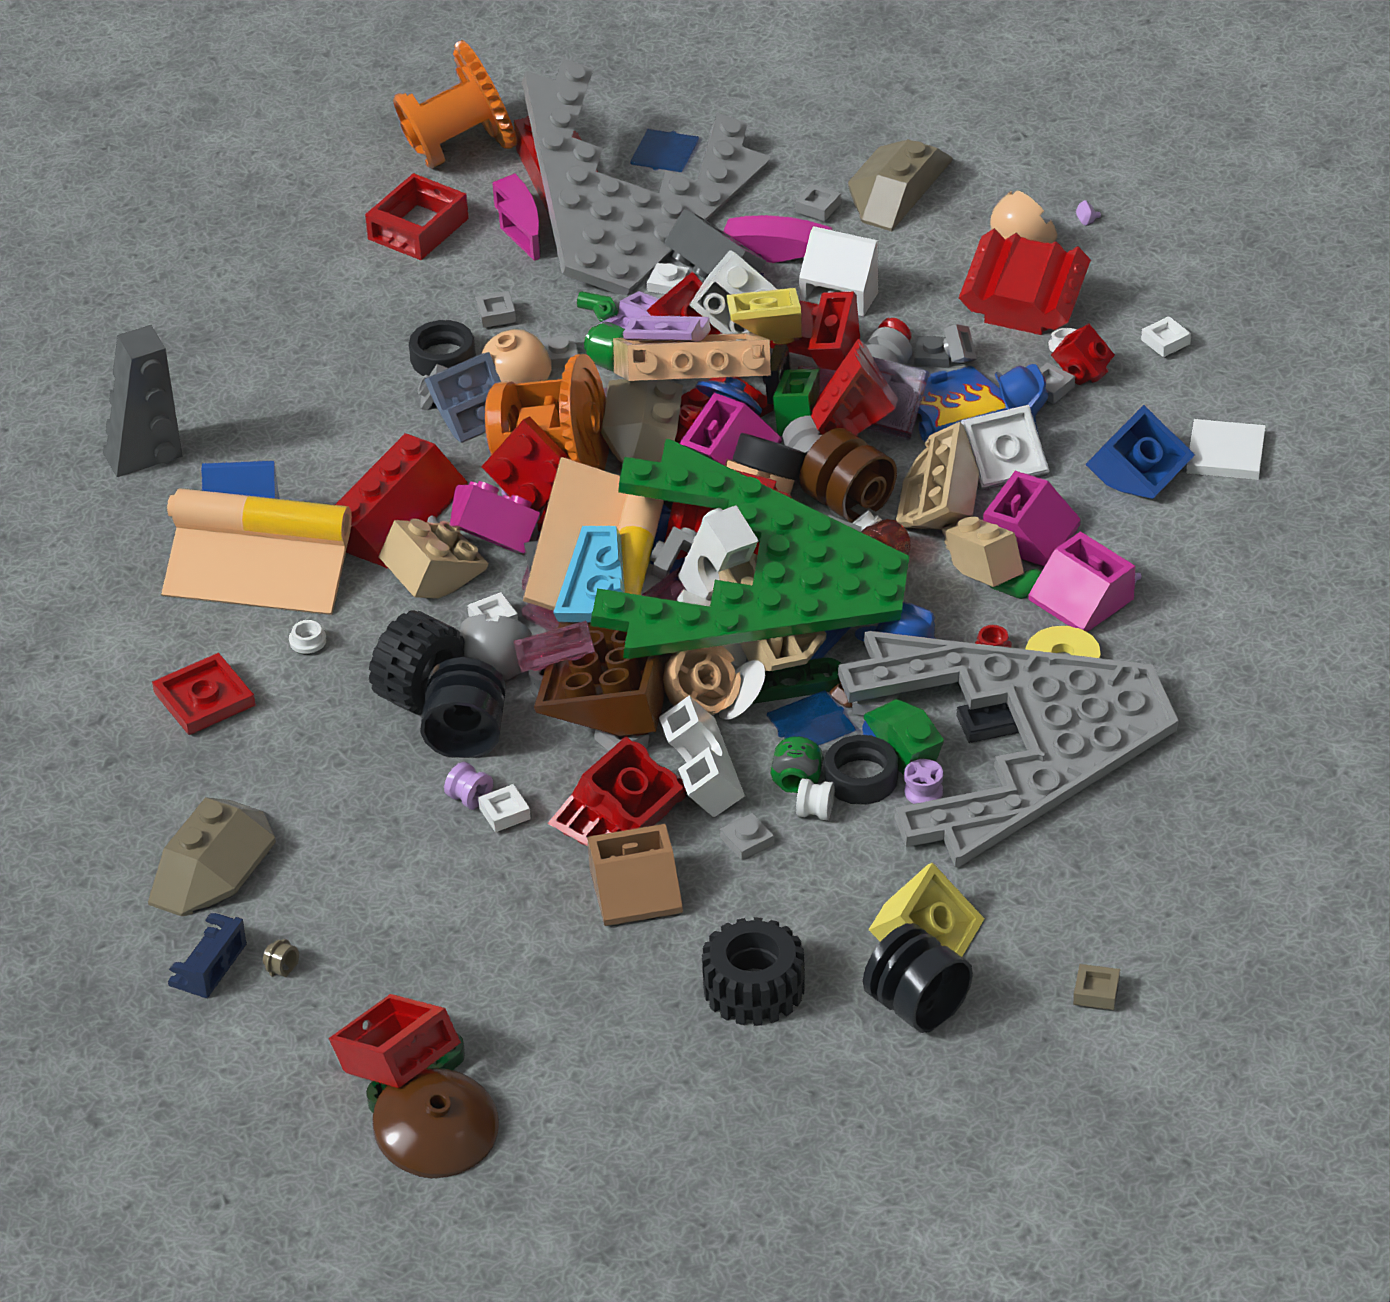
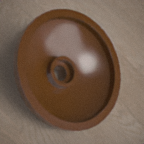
M426 1068L400 1088L388 1085L380 1094L373 1112V1134L381 1152L398 1168L424 1178L450 1177L476 1166L492 1150L499 1129L496 1105L485 1088L463 1073L444 1068ZM433 1105H439V1106H442V1107H444V1108H442V1109H435V1108H433L432 1106H433Z

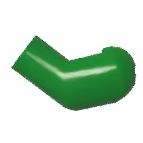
M583 291L579 293L577 307L594 311L600 322L618 315V308L611 297Z
M1030 569L997 586H990V588L1015 598L1023 599L1029 596L1042 571Z

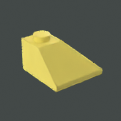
M796 288L726 295L731 321L748 331L770 341L773 340L776 344L791 343L794 341V338L802 337L801 306Z
M930 863L885 902L870 926L869 931L881 942L894 929L906 923H915L928 934L934 936L941 943V946L949 947L962 957L985 918L934 863Z

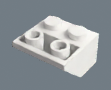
M813 227L799 276L800 300L819 304L822 293L854 291L857 297L858 315L864 316L878 294V240Z
M729 251L707 276L689 305L701 316L709 317L710 323L722 334L752 333L731 321L726 295L778 289L739 255Z

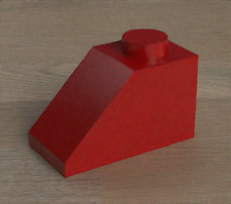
M854 291L822 293L808 351L821 372L835 373L858 338L860 339L857 297Z

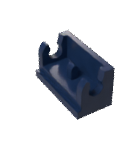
M217 913L209 914L205 921L209 924L217 925L221 929L219 930L214 927L206 928L204 937L185 963L174 962L169 968L176 975L170 977L168 985L208 999L247 945L244 923L241 918L235 917L233 919Z

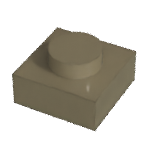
M1079 964L1073 1005L1114 1010L1120 982V969Z

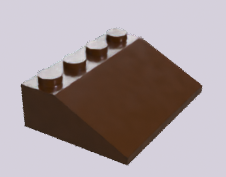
M559 622L534 705L535 711L538 714L618 736L631 734L641 736L649 732H656L666 695L663 684L664 668L673 653L626 659L623 658L627 632L591 626V622Z

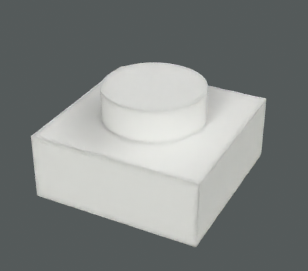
M656 263L647 281V291L666 294L689 275V268L674 264Z
M1168 316L1143 328L1141 340L1162 357H1165L1190 345L1191 333Z
M501 592L468 605L469 617L487 614L486 621L498 622L500 615L518 621L517 612Z
M514 784L478 797L479 809L495 832L531 819L530 808Z

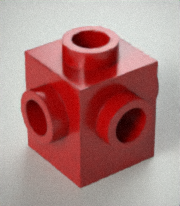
M1090 323L1066 335L1051 356L1064 371L1075 376V384L1081 385L1089 380L1095 383L1105 376L1109 371L1106 366L1115 354Z

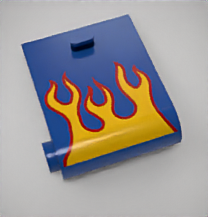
M972 366L949 372L940 371L932 373L930 377L918 380L924 382L916 409L922 417V422H919L918 427L924 443L931 434L961 422V420L1007 410L1000 388Z

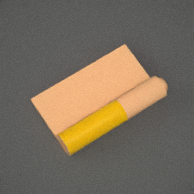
M561 457L523 601L554 611L582 526H617L621 535L625 593L641 595L664 500L618 493L620 476Z
M182 488L177 489L175 495H170L167 512L168 516L173 519L176 532L161 593L162 596L332 615L351 530L352 516L350 507Z

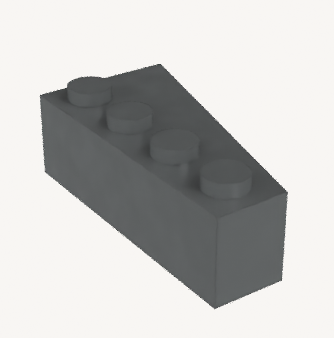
M152 325L117 335L113 366L115 381L113 390H110L109 402L111 404L110 419H107L106 423L108 437L107 445L103 447V454L116 477H120L154 465L169 463L173 459L183 457L166 348Z

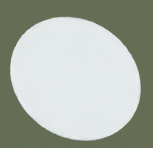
M752 660L746 662L735 670V674L740 672L739 694L732 705L719 712L720 718L728 720L739 716L756 699L765 679V668L760 661Z

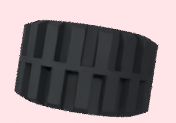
M410 610L407 614L402 613L399 615L396 621H392L387 626L386 631L381 634L372 653L373 657L369 664V670L371 671L369 683L372 684L371 688L374 693L411 713L421 715L423 713L427 680L430 672L436 665L447 659L464 657L463 646L465 641L463 636L460 635L461 632L421 611Z
M754 917L752 921H746L745 918L737 919L735 924L726 923L722 925L721 932L714 931L709 936V942H705L703 946L704 996L706 1001H709L710 1008L714 1012L720 1010L721 1018L728 1021L734 1016L736 1017V1024L745 1025L746 1020H753V1026L762 1025V1019L769 1018L770 1023L779 1021V1013H783L787 1017L793 1012V1005L798 1007L801 1003L802 994L805 993L804 948L801 947L799 937L793 936V930L789 927H779V922L770 920L765 922L763 918ZM748 969H762L760 971H744Z

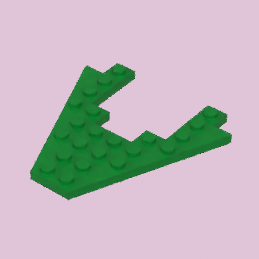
M665 439L661 462L624 457L618 493L710 508H721L722 510L736 505L760 544L753 584L747 585L715 579L710 606L597 588L591 616V626L627 632L623 658L632 659L900 620L909 555L761 484L754 477H747L671 439Z

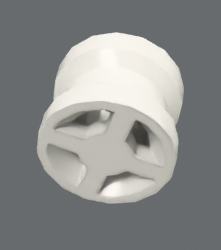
M802 778L797 793V817L806 818L811 814L817 815L820 820L829 821L834 802V782L825 781L819 785L814 784L811 779Z

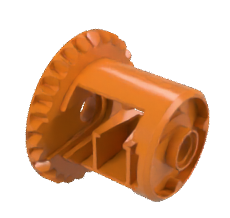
M464 40L454 45L455 50L453 52L454 61L457 65L456 73L460 81L459 84L420 104L412 93L409 95L398 93L393 99L395 110L400 119V126L406 139L417 153L426 155L425 164L430 168H435L445 162L440 146L441 143L479 123L483 125L490 136L495 137L501 147L510 149L517 145L513 125L497 89L473 49Z
M577 354L571 357L565 365V371L562 373L563 379L518 384L512 381L495 383L488 392L485 404V429L491 455L521 421L530 416L572 461L604 471L609 454V446L600 432L606 397L599 372L593 360L587 354Z

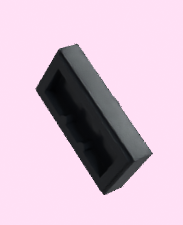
M775 344L770 356L771 375L763 376V383L766 386L767 404H774L773 396L785 370H791L789 346L787 344Z
M1007 703L971 710L968 705L957 707L956 716L968 743L1019 733Z

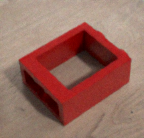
M412 173L365 214L368 240L422 260L469 219L467 195L464 192ZM417 205L438 213L424 226L402 219Z
M389 994L329 1037V1041L343 1071L347 1074L396 1088L403 1086L461 1043L446 1008ZM367 1020L368 1026L366 1029H363V1023Z

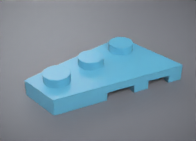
M582 526L553 612L558 622H591L597 588L625 593L621 535L617 526Z

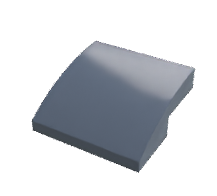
M489 352L482 353L424 379L442 418L452 435L459 442H463L486 431V398L491 387L495 383L501 382Z

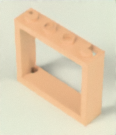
M753 333L710 334L698 342L625 340L624 338H613L614 373L628 381L771 375L770 340Z

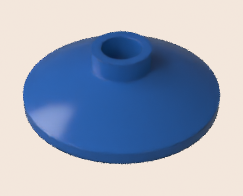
M726 377L724 382L698 381L695 385L696 389L710 398L714 393L745 403L757 415H761L762 408L750 395L744 392L746 384L738 379Z

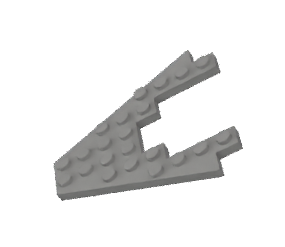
M563 58L555 80L526 70L522 86L561 272L564 276L616 294L628 295L652 273L656 263L664 262L674 252L664 242L684 208L709 220L767 167L771 156L742 146L748 123L717 113L696 181L666 170L659 191L656 193L596 172L603 148L572 137L594 69Z
M868 631L865 632L864 643L871 659L840 664L838 668V676L849 703L959 682L970 710L1007 703L1027 750L995 756L994 768L1002 787L895 808L894 818L905 846L909 847L944 840L954 867L964 865L1176 732L1179 721L1152 664Z

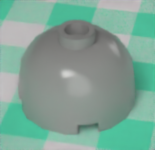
M479 614L465 619L460 625V635L463 636L465 641L463 646L464 657L479 659L492 665L502 674L504 681L515 678L527 666L533 642L531 640L532 633L528 627L517 620L500 615L498 622L486 621L487 614Z

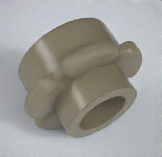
M287 939L276 940L267 946L263 954V964L271 977L275 974L287 977L299 961L298 948L291 945ZM284 963L289 967L288 970H283L282 966Z

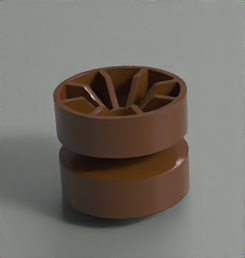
M844 428L832 429L822 435L808 451L800 470V486L802 490L821 504L828 506L833 512L850 523H853L860 517L859 514L850 509L856 504L864 508H870L875 512L881 509L891 496L897 479V467L892 458L875 447L868 445L864 440Z

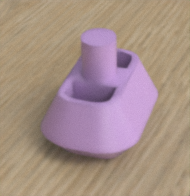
M1086 200L1079 203L1076 214L1083 225L1086 226L1094 223L1096 218L1101 217V213L1096 212L1093 206Z

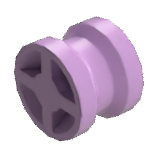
M918 759L906 766L904 772V780L906 782L904 794L907 800L916 804L941 799L943 796V786L941 784L943 782V769L941 765L930 759Z
M461 762L449 772L445 780L444 791L450 798L455 800L461 799L465 807L474 810L479 806L478 797L492 792L493 779L484 772L477 773L471 764Z

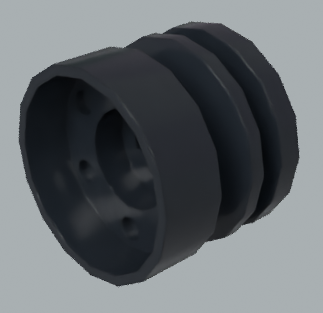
M467 657L447 659L436 665L428 675L420 728L424 742L434 752L449 758H480L490 753L498 744L506 692V684L502 674L484 661Z
M906 923L894 929L882 939L871 954L865 967L862 981L864 991L872 998L879 1001L887 1009L894 1010L897 1016L918 1032L928 1033L953 1016L962 1005L971 987L973 971L972 965L949 947L941 946V943L934 936L928 934L915 923Z

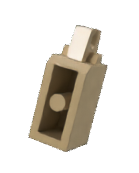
M967 517L961 519L958 523H952L942 528V534L945 536L944 542L947 545L946 548L950 551L953 565L963 575L994 587L1024 573L1014 532L1001 528L996 524L983 521L978 517Z

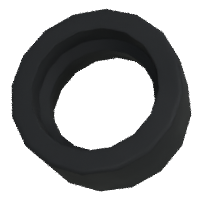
M436 320L416 328L409 340L410 362L413 369L422 376H429L436 364L450 368L475 357V342L471 330L464 324L452 320ZM438 344H453L460 347L456 351L447 354H431L424 351Z
M740 433L733 455V461L792 480H798L805 458L803 451L745 433Z
M872 735L844 737L832 744L826 752L824 763L825 781L834 782V796L841 801L860 805L879 802L891 795L897 786V754L894 748L885 740ZM865 760L879 764L884 770L872 777L853 778L844 775L839 771V768L848 762Z

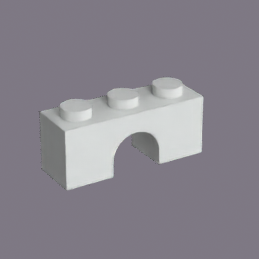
M736 505L724 510L716 508L703 517L702 524L693 539V544L688 555L685 557L684 564L678 575L688 592L709 601L712 598L715 579L720 580L718 572L749 561L758 543L757 537Z
M688 696L659 717L668 743L686 761V764L678 770L690 798L711 816L716 817L745 796L717 722L710 713Z

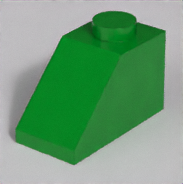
M819 369L784 371L773 396L777 434L779 436L783 435L785 428L792 421L799 417L811 416L813 413L812 410L819 397Z
M896 699L864 714L863 718L875 736L885 740L894 748L898 757V770L903 776L906 766L914 760L930 759L935 762L937 761L944 739L923 709Z

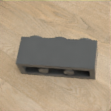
M685 208L664 244L675 251L672 257L687 266L693 263L695 266L692 271L705 279L729 251L739 255L758 273H760L766 263V260L708 220Z

